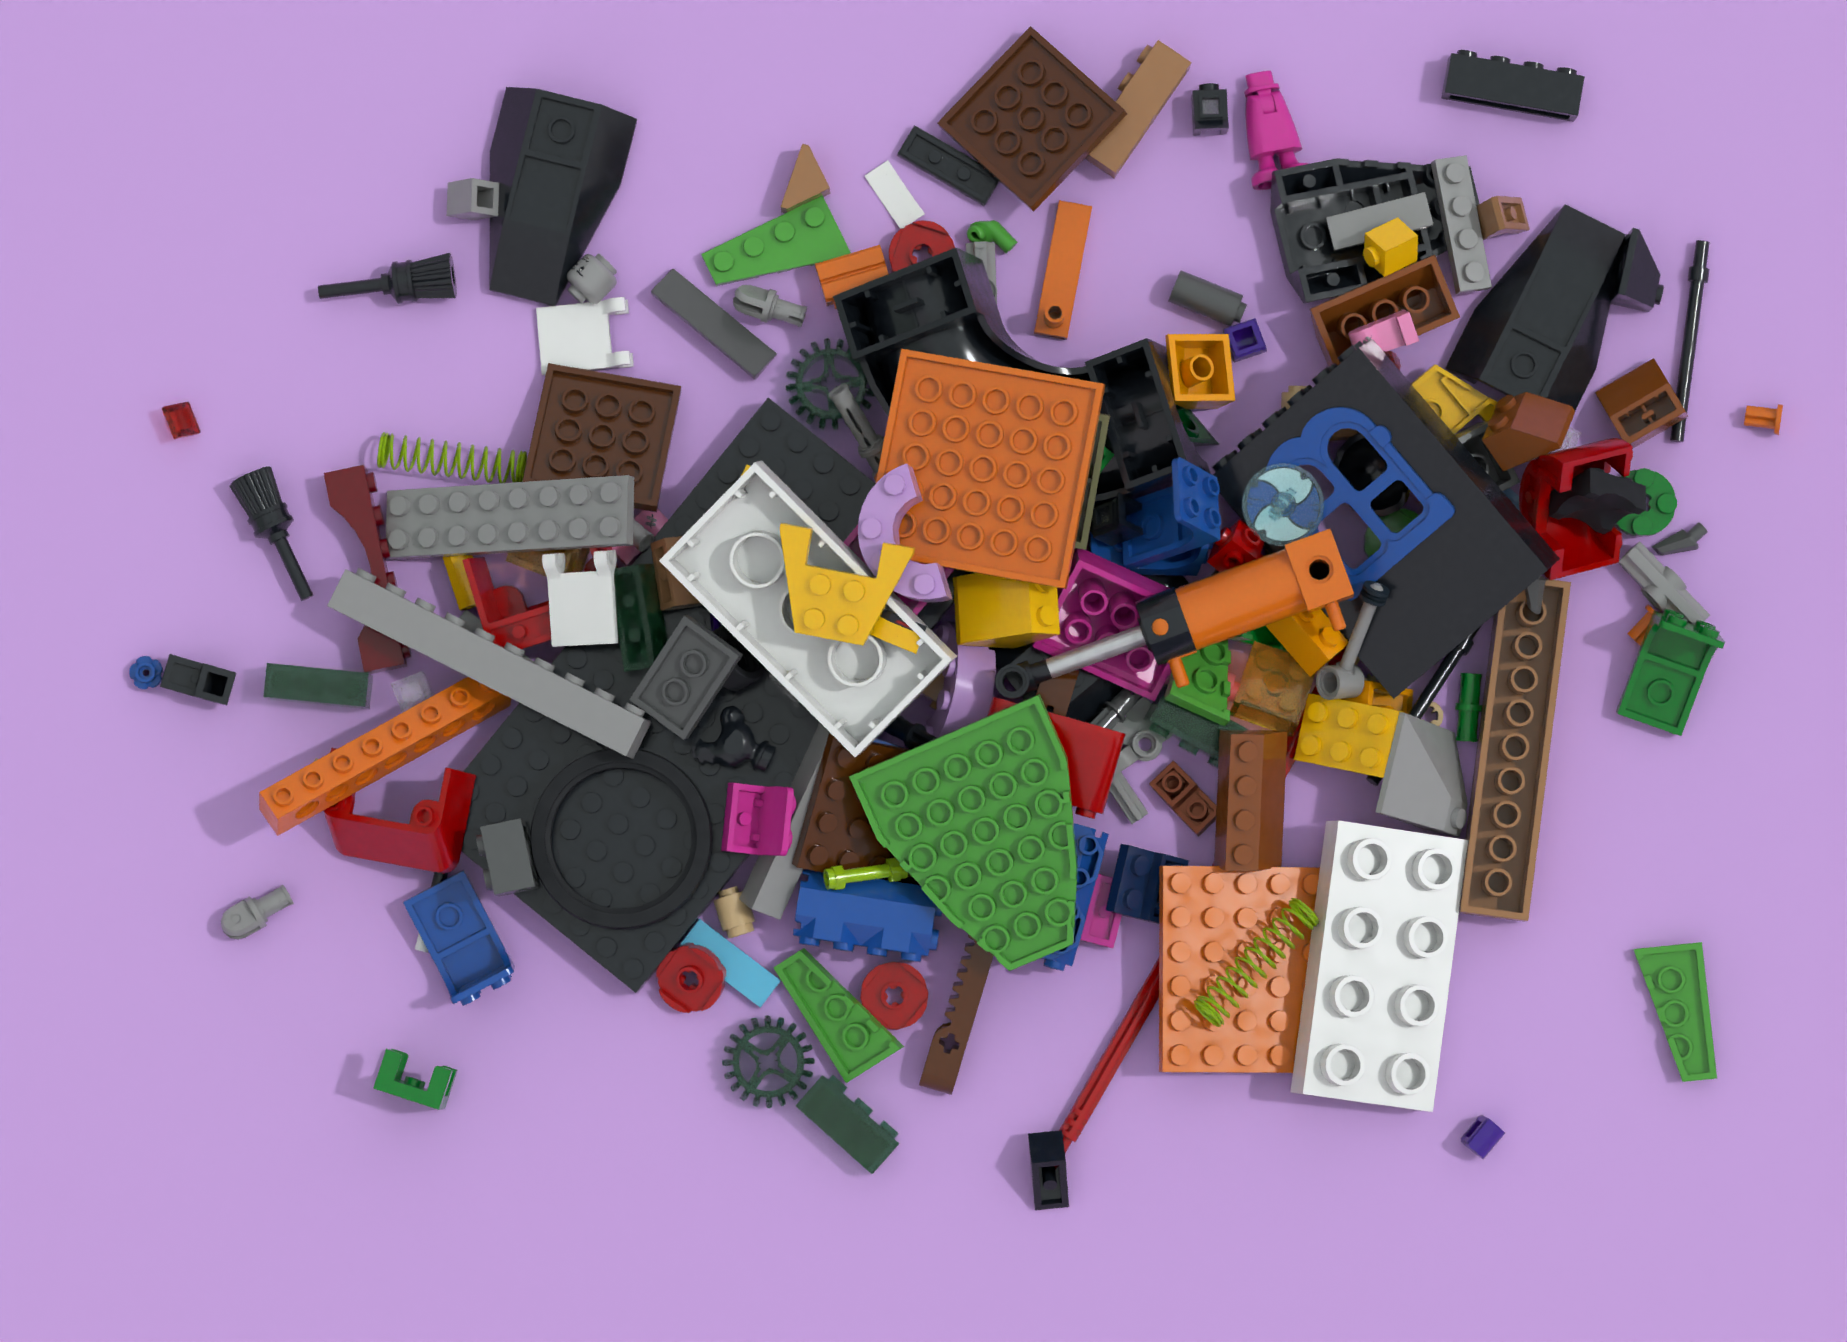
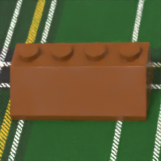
M1434 254L1386 277L1378 278L1309 309L1316 338L1328 367L1334 363L1337 365L1341 364L1337 358L1352 346L1348 335L1350 331L1401 310L1410 312L1417 336L1460 318Z
M1220 730L1214 866H1220V869L1224 871H1262L1271 869V867H1282L1287 731Z

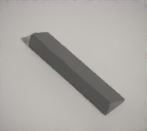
M672 269L652 289L651 294L753 379L756 380L777 355L776 352L675 269Z

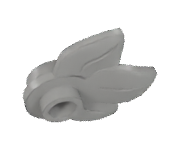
M1142 697L1126 714L1125 721L1123 723L1118 722L1112 730L1125 734L1123 745L1127 746L1130 744L1138 756V760L1150 761L1155 759L1161 752L1162 742L1173 736L1177 725V713L1174 707H1167L1156 712L1150 701ZM1143 738H1147L1151 742V748L1148 751H1143L1139 748V741Z

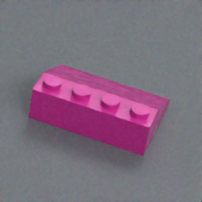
M1075 548L1067 589L1057 588L1060 635L1034 642L1032 646L1051 656H1056L1139 626L1138 618L1140 616L1135 601L1170 588L1087 550ZM1147 645L1081 668L1154 702L1171 672L1168 663L1160 666L1157 665L1152 650H1148Z

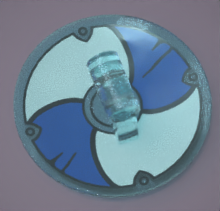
M1288 463L1273 464L1258 471L1248 482L1242 498L1243 516L1248 527L1261 540L1273 545L1284 546L1310 536L1317 529L1324 512L1323 492L1317 480L1305 469Z

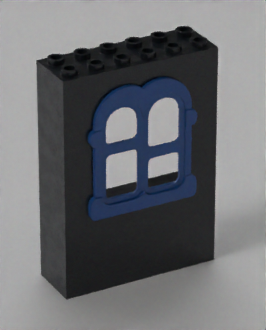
M1371 340L1366 344L1359 341L1345 350L1337 358L1341 364L1337 365L1334 363L1329 368L1326 367L1312 379L1316 384L1314 387L1308 385L1297 392L1287 401L1290 406L1289 409L1284 406L1279 411L1273 413L1262 423L1265 427L1264 431L1259 428L1254 433L1249 434L1237 445L1241 451L1237 452L1234 450L1229 455H1225L1212 468L1215 471L1213 475L1217 477L1220 495L1248 527L1255 529L1249 520L1246 509L1248 491L1251 486H1257L1255 479L1262 473L1277 467L1295 468L1306 464L1315 466L1333 484L1334 492L1321 503L1317 522L1309 523L1311 530L1303 537L1294 541L1319 533L1318 524L1343 503L1349 504L1378 537L1381 547L1357 568H1350L1342 559L1354 592V597L1338 603L1346 623V628L1339 631L1349 641L1364 603L1359 594L1365 581L1379 582L1390 590L1385 605L1376 607L1358 657L1394 699L1544 574L1560 558L1377 343ZM1350 428L1360 432L1387 463L1386 471L1362 491L1356 490L1329 457V440L1340 429ZM1396 480L1404 482L1423 505L1422 513L1398 533L1390 531L1371 508L1372 500ZM1279 493L1272 501L1273 510L1280 516L1290 515L1295 509L1294 501L1292 508V501L1287 497L1289 496L1288 493ZM1264 530L1258 532L1259 535L1261 532H1264V535L1261 537L1265 539L1264 547L1270 554L1285 549L1284 545L1294 542L1273 541L1265 537ZM1315 563L1311 566L1309 573L1314 579L1322 580L1328 576L1329 569L1323 563ZM1321 609L1324 612V614L1328 617L1326 609Z

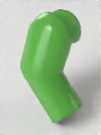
M994 220L974 222L967 230L969 241L995 242L1005 254L1018 243L999 222Z

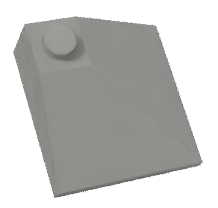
M1399 712L1375 812L1424 830L1460 837L1461 830L1467 820L1466 809L1468 803L1457 743L1455 741V732L1407 713Z

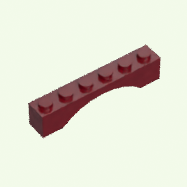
M364 465L324 473L330 506L344 517L357 533L365 548L371 567V574L377 577L374 583L383 588H386L388 583L398 587L394 571L388 572L386 559L391 558L387 538L381 539L379 526L384 525L382 509L380 505L375 506L372 493L378 492L374 472L368 473L367 468ZM364 625L357 639L364 673L369 675L407 667L406 658L411 657L410 647Z

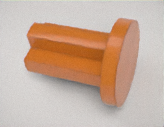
M1778 404L1777 409L1747 405L1744 425L1774 429V434L1779 435L1783 405Z
M1649 604L1645 607L1648 612L1627 633L1640 646L1654 612V609Z

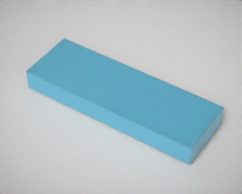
M701 919L697 921L679 945L694 943L712 951L726 969L725 981L760 1008L781 982L780 979Z

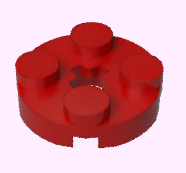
M916 221L901 228L894 235L889 247V261L892 272L916 264L917 257L913 256L914 250L920 251L922 246L928 248V254L932 255V257L955 248L952 238L942 226L931 221Z
M685 943L672 949L658 966L656 979L658 978L659 993L662 999L677 1011L690 1013L691 1011L706 1010L719 999L724 990L726 969L721 964L719 958L709 949L694 943ZM693 971L696 973L699 984L692 983L690 986L684 983L686 976L683 975V972L690 973Z
M888 962L876 966L867 974L862 983L860 999L862 1005L885 1028L898 1030L911 1026L921 1018L927 1007L928 990L923 976L914 967L901 962ZM898 986L903 989L901 992V997L904 999L901 1004L893 1002L889 1005L886 1002L888 998L887 993H885L888 987L891 989H896Z

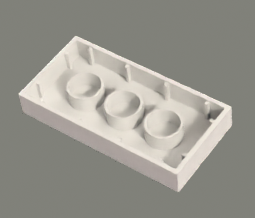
M762 460L754 462L659 561L854 757H857L926 689L957 655L894 592H892L884 609L897 614L920 637L916 642L919 645L916 654L872 635L869 636L865 645H857L795 633L780 536V523L813 528L807 561L808 565L870 577L875 576L868 566ZM917 623L927 626L926 630L924 631Z
M1339 820L1326 821L1314 913L1319 919V924L1311 932L1291 1093L1433 1112L1468 840Z

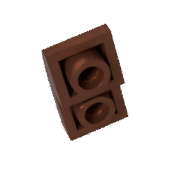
M1175 761L1171 762L1149 783L1153 790L1198 837L1216 821L1217 806Z

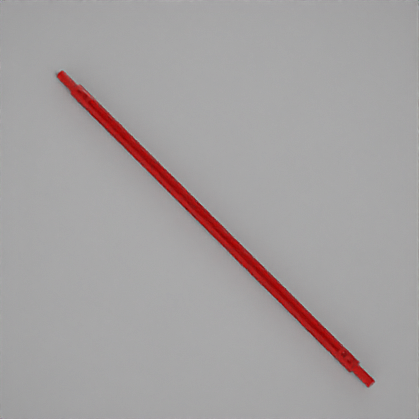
M1346 647L1331 659L1327 665H1336L1337 662H1341ZM1315 685L1311 694L1320 695ZM1306 703L1287 734L1286 776L1296 761L1294 757ZM1159 958L1059 1129L1062 1130L1065 1153L1072 1141L1076 1143L1159 998Z

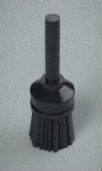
M450 253L415 262H412V260L400 263L395 261L392 262L388 273L381 274V278L319 285V298L324 299L383 291L384 295L391 294L398 304L403 303V301L417 302V298H456L457 286L452 256Z
M270 466L262 467L239 477L229 487L249 517L247 521L254 530L255 538H267L270 545L275 544L301 601L312 597L313 593L287 540L290 536L287 529L294 519L287 510V504L282 502L272 468Z

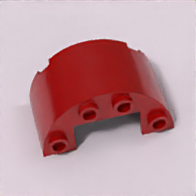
M1609 438L1540 455L1538 459L1530 461L1525 468L1519 489V511L1560 558L1544 573L1549 580L1619 563L1620 548L1622 547L1621 532L1613 527L1610 532L1601 534L1595 532L1589 525L1578 519L1562 518L1558 520L1549 517V502L1552 490L1556 489L1559 493L1570 491L1572 479L1587 468H1600L1604 472L1610 473L1612 467L1623 477L1629 476L1631 460L1633 458V446L1627 441L1619 438Z

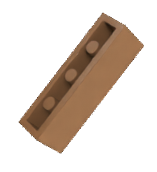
M1159 40L1153 48L1149 45L1144 48L1137 59V62L1141 64L1134 75L1128 72L1118 87V90L1122 93L1116 100V103L1126 111L1127 115L1085 158L1113 178L1119 173L1190 69L1192 62Z

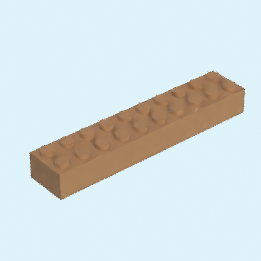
M1546 579L1540 614H1536L1528 608L1525 590H1523L1493 617L1465 840H1468L1459 913L1522 922L1529 919L1571 582Z

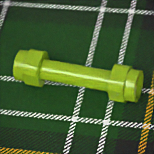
M894 857L887 858L886 863L882 865L844 870L842 865L831 866L829 869H824L823 879L827 890L845 889L846 883L888 878L889 882L901 881V879L908 877V872L899 865L900 862Z

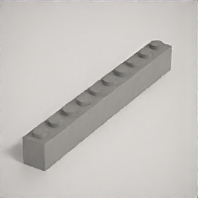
M358 568L356 573L345 569L327 605L328 607L624 756L634 759L651 724V721L643 718L644 710L628 702L623 708L613 703L614 695L598 687L593 693L583 688L584 680L568 672L563 678L553 673L554 665L538 657L533 663L523 658L524 650L508 642L503 648L493 643L494 635L478 627L473 633L463 628L466 621L448 612L445 618L433 613L436 606L420 598H417L416 602L413 603L404 598L406 591L390 583L387 584L386 588L375 584L374 582L377 577L360 568Z

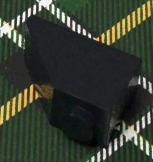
M1062 1130L1028 1133L1035 1210L1069 1207Z

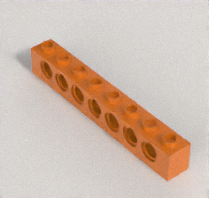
M466 677L260 791L259 810L276 835L279 836L511 706V698Z

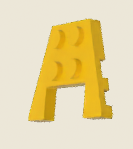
M1436 364L1429 367L1411 383L1454 435L1477 415L1484 422L1489 421L1496 408L1497 401L1477 391L1471 385Z
M780 523V536L795 633L865 645L894 588L900 581L907 564L913 557L915 548L883 542L877 578L808 565L807 561L813 528Z

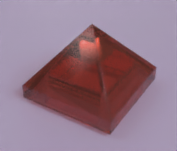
M189 401L162 408L167 429L174 439L201 433Z

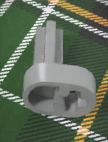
M1130 744L1121 749L1110 793L1130 823L1133 824L1142 819L1148 812L1121 772L1139 759Z

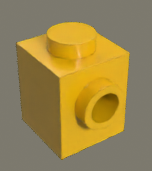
M1398 217L1365 233L1364 259L1370 267H1374L1384 277L1417 261L1418 235Z

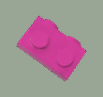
M728 783L721 851L762 856H786L793 839L790 826L791 817L796 808L794 789L792 787Z

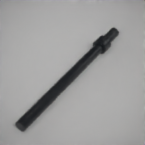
M1702 240L1696 241L1693 266L1689 267L1688 281L1691 283L1676 396L1686 413L1688 411L1704 283H1708L1710 270L1706 268L1710 242ZM1687 418L1672 426L1670 441H1684Z
M1481 626L1446 655L1408 713L1409 715L1419 719L1423 717L1462 655L1466 656L1474 645L1472 640ZM1368 775L1366 780L1378 786L1382 778Z

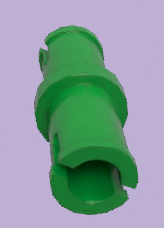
M1460 673L1459 703H1455V710H1458L1457 736L1455 741L1477 742L1479 712H1482L1483 706L1479 705L1482 674Z

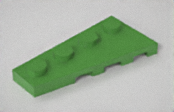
M822 195L701 255L716 286L776 272L791 271L790 269L809 265L814 266L816 263L847 255L851 252Z
M1228 639L1199 649L1197 653L1181 658L1190 683L1187 686L1178 688L1171 673L1164 699L1217 724L1227 725L1230 722V710H1227V697L1230 696L1231 682L1228 681V665L1231 664V651L1228 650Z
M1702 942L1633 949L1682 1081L1717 1079Z
M805 948L773 967L846 1083L904 1047Z

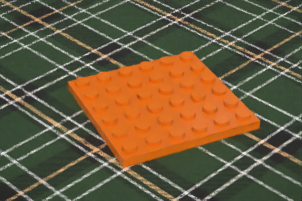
M901 349L876 483L888 472L907 463L913 467L923 501L908 510L903 516L899 528L900 545L915 548V553L911 560L923 564L938 563L945 568L1067 589L1105 384Z
M1159 866V1072L1293 1073L1312 932L1296 915L1289 911H1284V915L1289 923L1304 935V939H1300L1284 923L1275 920V925L1280 933L1295 945V949H1291L1277 934L1269 930L1265 931L1271 943L1285 954L1286 959H1282L1268 944L1256 940L1259 949L1276 964L1277 969L1272 968L1259 954L1252 950H1247L1250 959L1266 973L1267 979L1263 978L1250 964L1240 959L1237 960L1241 969L1258 985V988H1254L1236 971L1228 969L1234 982L1249 995V998H1245L1227 981L1219 979L1222 988L1239 1004V1008L1232 1005L1218 991L1210 989V993L1215 1001L1230 1014V1018H1227L1215 1005L1205 1000L1221 1015L1224 1025L1216 1027L1196 1009L1194 1001H1196L1198 996L1209 998L1207 986L1219 988L1216 983V977L1223 976L1228 978L1225 972L1226 967L1232 966L1237 968L1235 957L1246 958L1244 948H1255L1253 943L1254 937L1264 938L1262 930L1265 927L1273 928L1272 918L1278 917L1283 919L1281 909H1291L1289 905L1291 898L1301 900L1314 912L1320 867H1271V869L1262 871H1224L1220 869V866Z

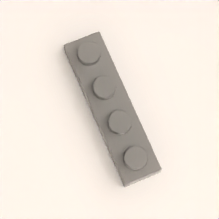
M1467 155L1436 159L1431 162L1455 292L1456 294L1488 290L1492 285Z

